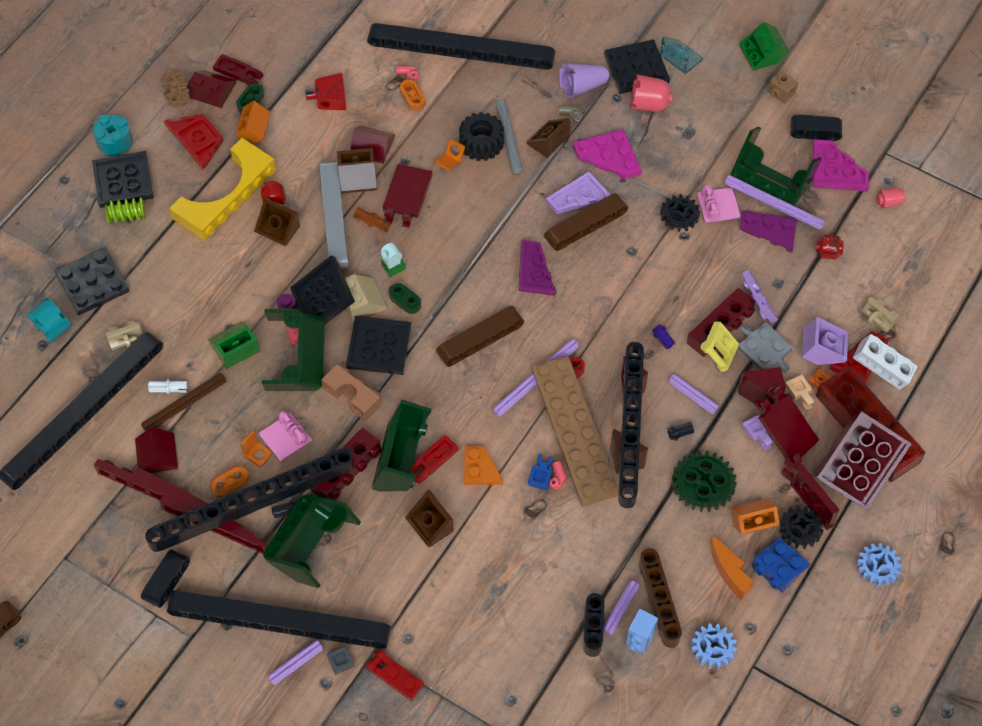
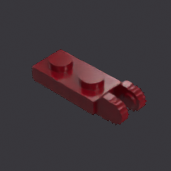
M223 54L213 65L214 71L243 83L245 82L248 86L254 83L258 84L254 78L261 80L263 77V73Z

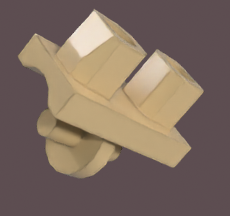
M870 297L861 312L869 318L867 321L869 325L875 323L885 333L889 332L898 314L894 310L888 311L880 298L875 300L873 297Z
M134 320L127 322L126 326L122 328H109L108 333H106L112 351L124 346L128 348L130 344H133L143 334L139 322L136 323Z

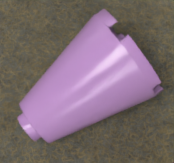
M564 63L562 64L563 68L559 69L560 88H564L565 93L563 95L566 98H574L606 84L609 79V71L604 66Z

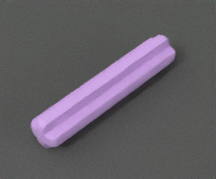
M673 374L669 378V384L709 413L714 414L717 411V403L681 377Z
M634 580L629 581L604 625L603 631L609 635L614 633L639 589V583Z
M315 640L268 675L269 681L276 685L321 652L323 648L320 642Z

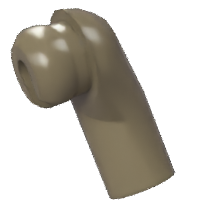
M559 106V114H568L575 121L582 119L583 114L576 106Z

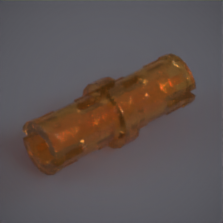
M359 207L354 212L356 214L353 216L355 219L367 223L369 227L373 226L385 233L388 232L390 228L388 225H391L390 221L378 217L376 213L371 214Z

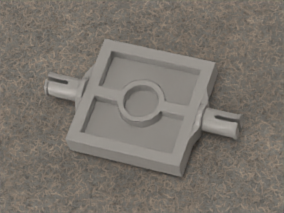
M766 322L754 331L746 324L740 327V330L747 337L739 344L738 349L760 370L773 368L777 365L781 367L784 373L790 370L791 367L783 359L792 351V346Z

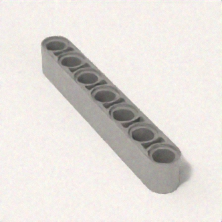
M338 162L319 163L328 257L331 255L336 257L341 269L349 268Z

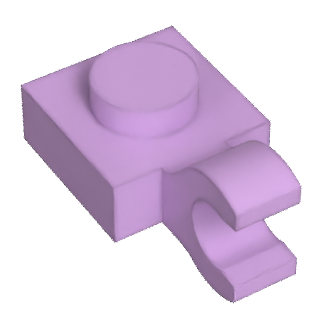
M757 415L744 422L742 428L752 441L758 439L762 449L767 451L772 448L770 444L773 441L767 435L768 432L758 419L760 415Z

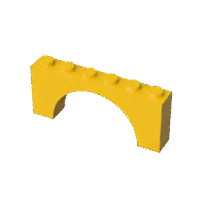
M241 138L230 149L232 160L242 170L240 182L230 194L213 202H194L181 196L169 208L173 220L204 241L209 236H212L215 230L221 224H224L227 218L233 212H236L245 200H248L257 188H260L264 181L276 171L275 159L244 138Z

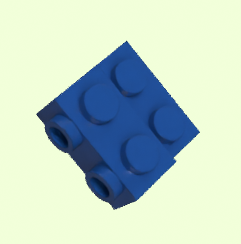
M780 537L772 545L766 547L752 563L754 571L759 576L766 578L770 586L781 593L810 565L806 559Z

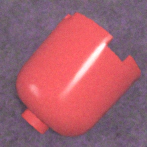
M636 74L637 80H634L631 93L634 99L633 103H630V109L655 113L664 111L667 104H671L673 93H670L669 84L662 79Z

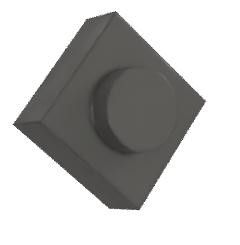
M346 646L327 654L335 675L354 667Z

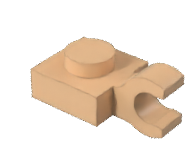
M803 375L785 382L786 389L794 401L800 399L805 411L813 408L811 404L814 403V400L809 395L812 393V388Z

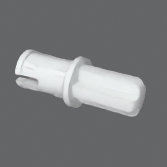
M167 379V381H149L148 390L149 392H167V394L187 393V381H170V379Z

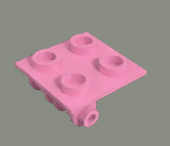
M705 185L702 192L697 193L705 223L741 218L732 187L713 190L710 185Z
M285 411L279 413L278 421L258 433L280 462L313 441L291 412Z

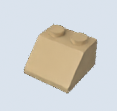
M356 274L345 278L355 300L353 304L346 308L352 322H354L355 316L367 317L387 309L373 278Z

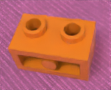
M256 101L243 106L235 135L240 139L244 138L253 145L261 142L265 137V129L269 123L270 111Z
M770 499L731 508L733 525L741 535L780 525L777 506Z

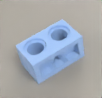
M641 609L638 610L628 629L626 645L632 651L637 653L646 652L656 632L658 617Z

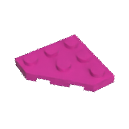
M624 129L573 142V148L579 161L592 163L596 168L606 172H614L623 179L641 175L642 170Z
M814 139L813 160L821 157L822 160L813 177V188L868 191L869 176L864 168L861 169L856 165L855 160L846 152H841L833 141Z

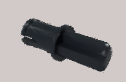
M289 500L288 503L272 507L273 517L279 518L288 515L298 500Z

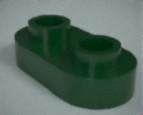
M257 83L250 84L237 99V110L242 113L243 106L252 101L259 103L264 97L263 87Z
M394 284L389 288L390 300L405 312L415 314L420 311V297L406 286Z

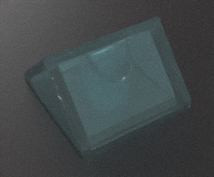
M662 38L661 57L685 75L703 60L702 56L679 39Z

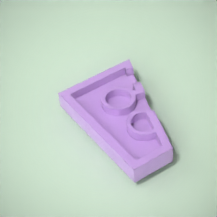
M587 172L547 197L546 203L556 214L593 205L611 194L590 172Z
M749 269L742 272L745 278L743 283L747 290H751V298L755 300L756 305H759V312L763 319H768L771 324L776 322L778 319Z

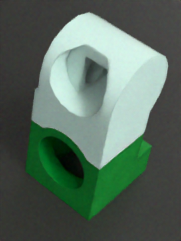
M388 243L382 247L380 254L381 265L389 277L406 269V265L401 259L402 254L394 243Z

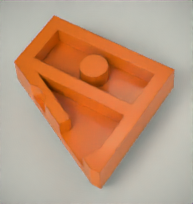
M464 446V485H502V477L485 447Z

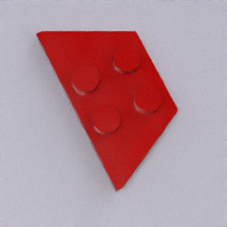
M203 114L194 115L193 117H181L179 121L170 122V119L164 121L165 126L203 170L223 142V137Z

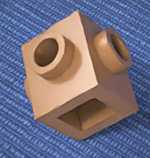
M781 71L777 76L774 75L770 79L768 92L785 104L796 94L798 82L790 75Z

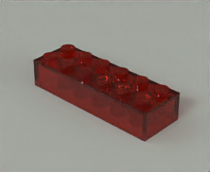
M850 366L819 385L816 397L843 428L858 408L912 443L888 478L890 483L922 462L926 452Z

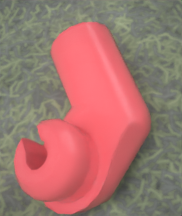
M397 66V74L406 75L413 81L419 79L420 74L413 66Z
M561 461L552 464L555 472L553 478L549 480V485L552 489L561 488L567 478Z

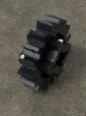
M680 194L679 198H676L675 195H672V200L666 198V203H662L660 209L661 221H665L666 227L670 225L671 230L677 228L678 232H680L681 228H684L685 231H688V226L694 228L695 223H698L700 217L699 205H695L694 199L690 201L689 196L683 198L682 194Z
M797 506L795 511L789 508L788 513H783V519L779 523L781 525L779 532L784 533L782 536L783 540L788 538V545L794 543L796 549L799 545L806 549L807 544L813 547L815 542L820 541V536H822L824 531L821 528L824 523L818 522L821 516H814V509L809 512L807 506L804 507V510Z

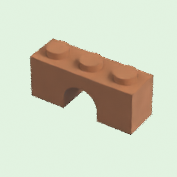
M336 364L321 379L323 389L336 399L344 393H353L355 397L350 401L351 411L364 421H367L381 407L380 394L375 389L371 390L360 378L356 379L352 376L351 372L345 367L342 368Z

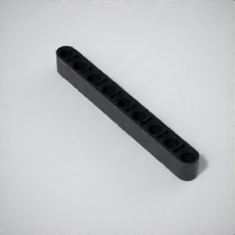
M639 342L629 343L625 355L618 503L626 509L632 508L636 504L638 493L644 347ZM628 422H633L635 425H629ZM626 440H633L634 443H628ZM625 458H632L634 460L627 461ZM625 476H631L633 479H626ZM630 494L632 497L626 498L623 495Z

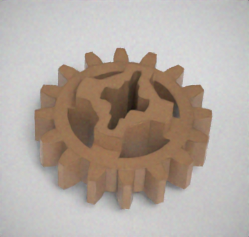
M177 68L166 70L163 73L164 78L161 79L163 81L161 86L164 88L163 94L166 97L165 99L169 100V105H172L173 108L185 106L189 98L188 82L185 76H182V71H178Z

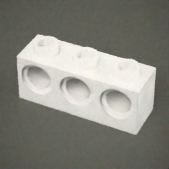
M872 334L861 340L853 356L856 361L899 390L910 383L918 367L909 358L902 356L893 347H889Z

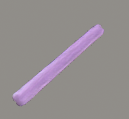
M728 175L725 180L726 185L820 230L824 226V220L731 175Z
M571 339L547 361L570 356L578 349V342ZM533 373L493 407V412L498 417L502 416L537 385Z

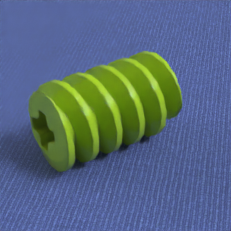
M142 197L139 198L138 203L132 198L131 204H129L127 199H125L124 204H121L120 199H118L116 205L110 200L109 206H105L109 224L112 223L113 219L116 223H119L120 218L123 222H127V218L133 222L135 216L138 221H141L142 215L144 219L146 218Z

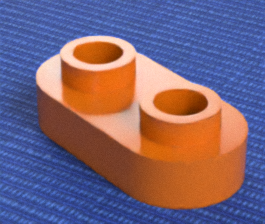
M410 79L404 80L400 84L401 95L410 109L421 110L425 106L423 93L415 81Z
M234 465L214 476L210 481V489L217 496H224L245 484L248 480V472L244 467ZM235 472H239V476L235 478ZM218 482H222L221 487L216 486Z

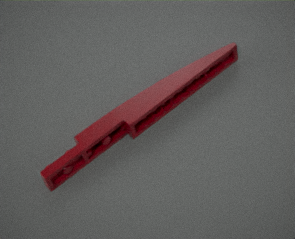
M97 459L94 464L97 474L159 500L163 511L177 517L208 504L176 485L138 467L132 473L127 468L123 467L121 469L116 467L109 460L102 461ZM214 513L211 514L209 517L213 518L216 517L218 514ZM236 521L210 530L262 554L268 544Z

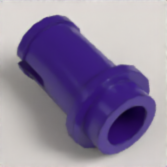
M658 325L653 329V336L659 339L665 349H669L675 344V341L666 331L665 326Z

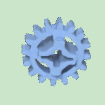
M872 543L869 548L865 546L863 551L860 552L859 560L856 563L859 566L857 572L864 574L862 580L869 579V585L876 582L877 587L881 583L887 587L889 581L894 583L896 577H899L901 573L899 570L902 568V564L899 563L901 557H895L897 551H889V545L883 548L882 543H879L878 547H875ZM882 561L879 569H876L878 566L877 564H879V562Z
M709 623L707 629L701 626L700 632H695V638L691 642L694 645L691 652L696 653L695 660H702L701 666L707 663L708 669H711L712 665L719 669L721 663L726 667L728 660H733V654H736L737 648L734 647L737 641L731 640L733 633L727 634V627L721 630L719 624L713 628L711 623Z

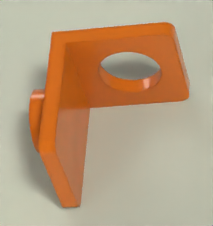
M450 139L445 154L436 159L434 164L447 171L461 163L465 145ZM453 145L458 147V155L452 153L451 147Z
M252 431L241 443L243 456L259 467H262L273 455L272 451L258 442L255 431ZM259 450L265 452L264 458L260 460L254 458V453Z

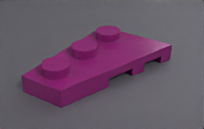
M742 211L739 230L757 238L769 240L771 244L775 246L780 245L787 248L786 251L792 253L797 219Z
M522 240L518 291L555 296L556 289L552 284V277L550 272H548L540 242Z

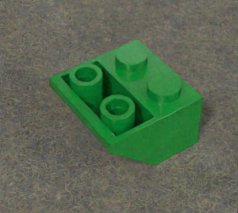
M763 22L739 43L753 70L775 65L790 53L776 27L766 22Z
M242 322L208 339V342L226 369L260 352L256 337L250 328Z

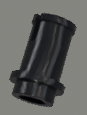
M691 422L676 427L671 426L668 429L669 438L675 441L679 440L680 437L694 433Z

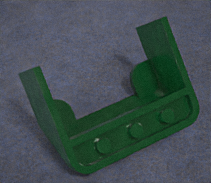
M756 127L750 130L731 171V176L795 206L810 185L822 158L818 157L811 161L807 170L797 171L791 179L761 164L764 152L762 148L754 144L761 128Z
M264 309L268 321H284L287 327L299 329L298 365L286 366L282 371L281 380H262L265 391H318L321 389V379L324 377L325 324L320 316L297 309Z
M401 399L386 427L372 490L392 492L408 491L409 488H413L416 476L411 471L418 441L421 435L425 436L428 428L425 422L431 413V408Z
M310 494L303 495L298 499L264 550L263 557L269 564L294 581L319 588L321 586L320 583L311 574V567L305 563L324 532H337L344 522L360 525L361 521L346 503Z

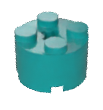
M104 114L99 117V120L93 127V135L97 147L104 155L119 156L121 152H127L131 148L133 139L126 118L118 115Z
M49 298L43 300L27 314L28 318L33 322L32 324L38 331L44 333V336L50 343L56 341L72 327L67 317L63 316L61 310Z

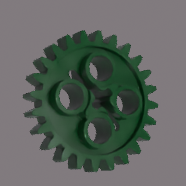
M699 450L697 456L692 452L690 453V458L683 456V462L678 461L677 467H674L673 471L675 474L672 475V487L676 488L674 494H680L679 501L686 500L685 506L692 504V510L699 507L700 512L703 511V508H707V511L710 512L711 507L718 510L719 504L725 507L726 501H731V495H734V488L737 485V482H735L737 476L733 474L734 468H728L730 462L723 463V456L717 459L716 453L709 456L708 451L705 452V455H702ZM701 467H707L710 470L705 471ZM686 478H693L694 481H688ZM719 481L722 485H717L714 482ZM699 492H705L707 495L702 496Z

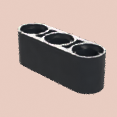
M794 115L791 117L790 133L793 138L838 141L842 138V120L837 117Z
M170 549L144 587L141 599L161 608L187 570L190 558Z
M598 593L590 594L585 604L583 649L585 654L590 657L598 656L603 645L605 602L604 598ZM597 603L600 607L592 608L590 604ZM595 622L599 626L593 628L589 625V623ZM596 642L598 646L590 647L588 643Z

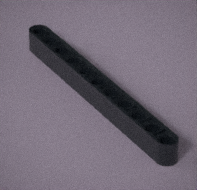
M379 23L371 25L367 42L375 47L544 70L553 67L555 50L549 46Z
M144 332L0 470V480L12 490L19 489L162 350L163 342L150 332Z
M346 448L336 450L151 527L145 534L148 546L154 552L163 551L344 475L354 468L352 452ZM342 459H348L347 462H340ZM324 467H330L328 470H322ZM307 474L312 475L309 478H304V476ZM287 482H292V483H293V484L290 485V486H286V485H285ZM268 490H274L271 494L266 493ZM249 498H256L254 501H247ZM230 506H237L235 509H228ZM211 514H218L216 517H209ZM198 521V524L190 525L192 522ZM179 529V532L171 533L173 530ZM160 537L158 541H152L154 538Z
M172 591L167 607V613L176 617L378 649L387 648L391 626L382 622L184 591Z

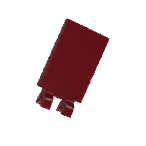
M397 164L383 204L384 216L386 217L385 223L392 224L394 215L397 213L403 215L402 227L410 228L412 218L419 217L433 176L432 171Z
M781 386L777 388L771 387L767 393L774 400L772 405L768 399L763 401L758 399L754 403L755 407L762 414L758 419L785 459H789L791 463H796L793 459L794 455L798 453L802 457L819 439L790 395L784 394Z
M797 453L793 458L796 463H791L789 459L785 460L784 465L786 468L782 469L781 474L789 479L791 482L790 486L810 510H815L814 515L821 516L819 522H823V527L829 530L834 526L840 510L804 465L801 464L802 459Z

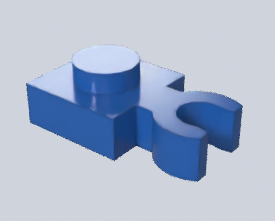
M539 454L537 458L538 466L533 465L528 486L547 490L552 475V470L548 469L552 465V457H549L548 462H543L542 454Z

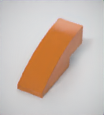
M714 536L711 540L710 550L715 565L731 591L742 600L752 591L755 582L743 572L745 563Z

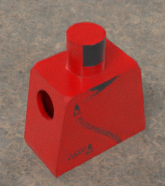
M342 73L315 79L316 89L305 90L306 101L317 100V106L320 110H346Z

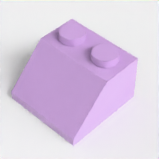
M815 317L803 328L802 358L817 365L845 363L847 361V331L819 317Z

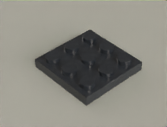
M654 39L604 51L619 94L632 92L634 80H637L636 74L662 79L668 84L670 83L669 75Z
M146 151L92 160L100 208H104L106 205L109 206L110 200L116 205L118 199H120L121 204H124L125 199L131 203L132 198L136 202L139 201L140 197L143 200L154 198Z
M105 247L54 271L78 316L130 292Z
M332 255L290 287L299 310L320 316L324 324H327L355 302L337 259Z
M355 316L346 368L403 375L411 322Z

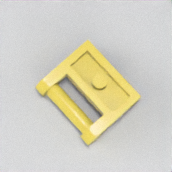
M714 322L707 340L701 344V349L704 353H708L721 372H725L730 367L739 343L721 322ZM714 346H715V347L720 351V353L724 356L723 359H722V358L719 356V354L713 349Z

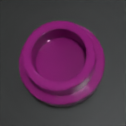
M282 294L278 297L277 307L279 309H293L296 302L292 295Z

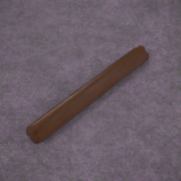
M222 373L217 374L142 422V428L144 431L150 427L156 428L226 383V378Z

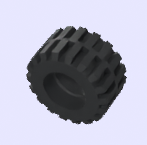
M479 112L477 115L473 113L471 117L467 116L459 127V143L465 145L464 155H469V158L472 160L476 158V161H480V159L488 161V158H495V155L500 154L504 144V127L501 125L502 122L500 119L497 120L496 116H490V113L483 114V112ZM477 135H486V136H488V137H487V138L480 139V138H476L475 136H477Z

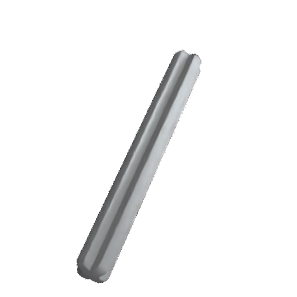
M498 100L496 107L499 119L502 122L501 125L504 127V139L512 171L514 174L522 173V165L506 101Z

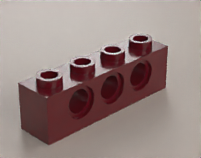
M737 288L688 334L687 344L701 356L705 357L708 353L702 351L701 344L707 340V334L710 333L714 322L725 323L723 325L729 332L733 329L737 330L745 318H750L753 315L755 300L740 288Z
M362 427L342 447L352 452L354 460L352 471L337 477L336 479L338 480L335 482L327 481L310 488L311 491L322 498L337 499L341 494V490L345 486H349L355 476L366 469L368 462L380 454V440ZM359 451H363V452H364V453L361 454V455L356 454V453L359 452ZM342 459L340 462H347L348 459ZM330 467L322 468V470L330 469Z

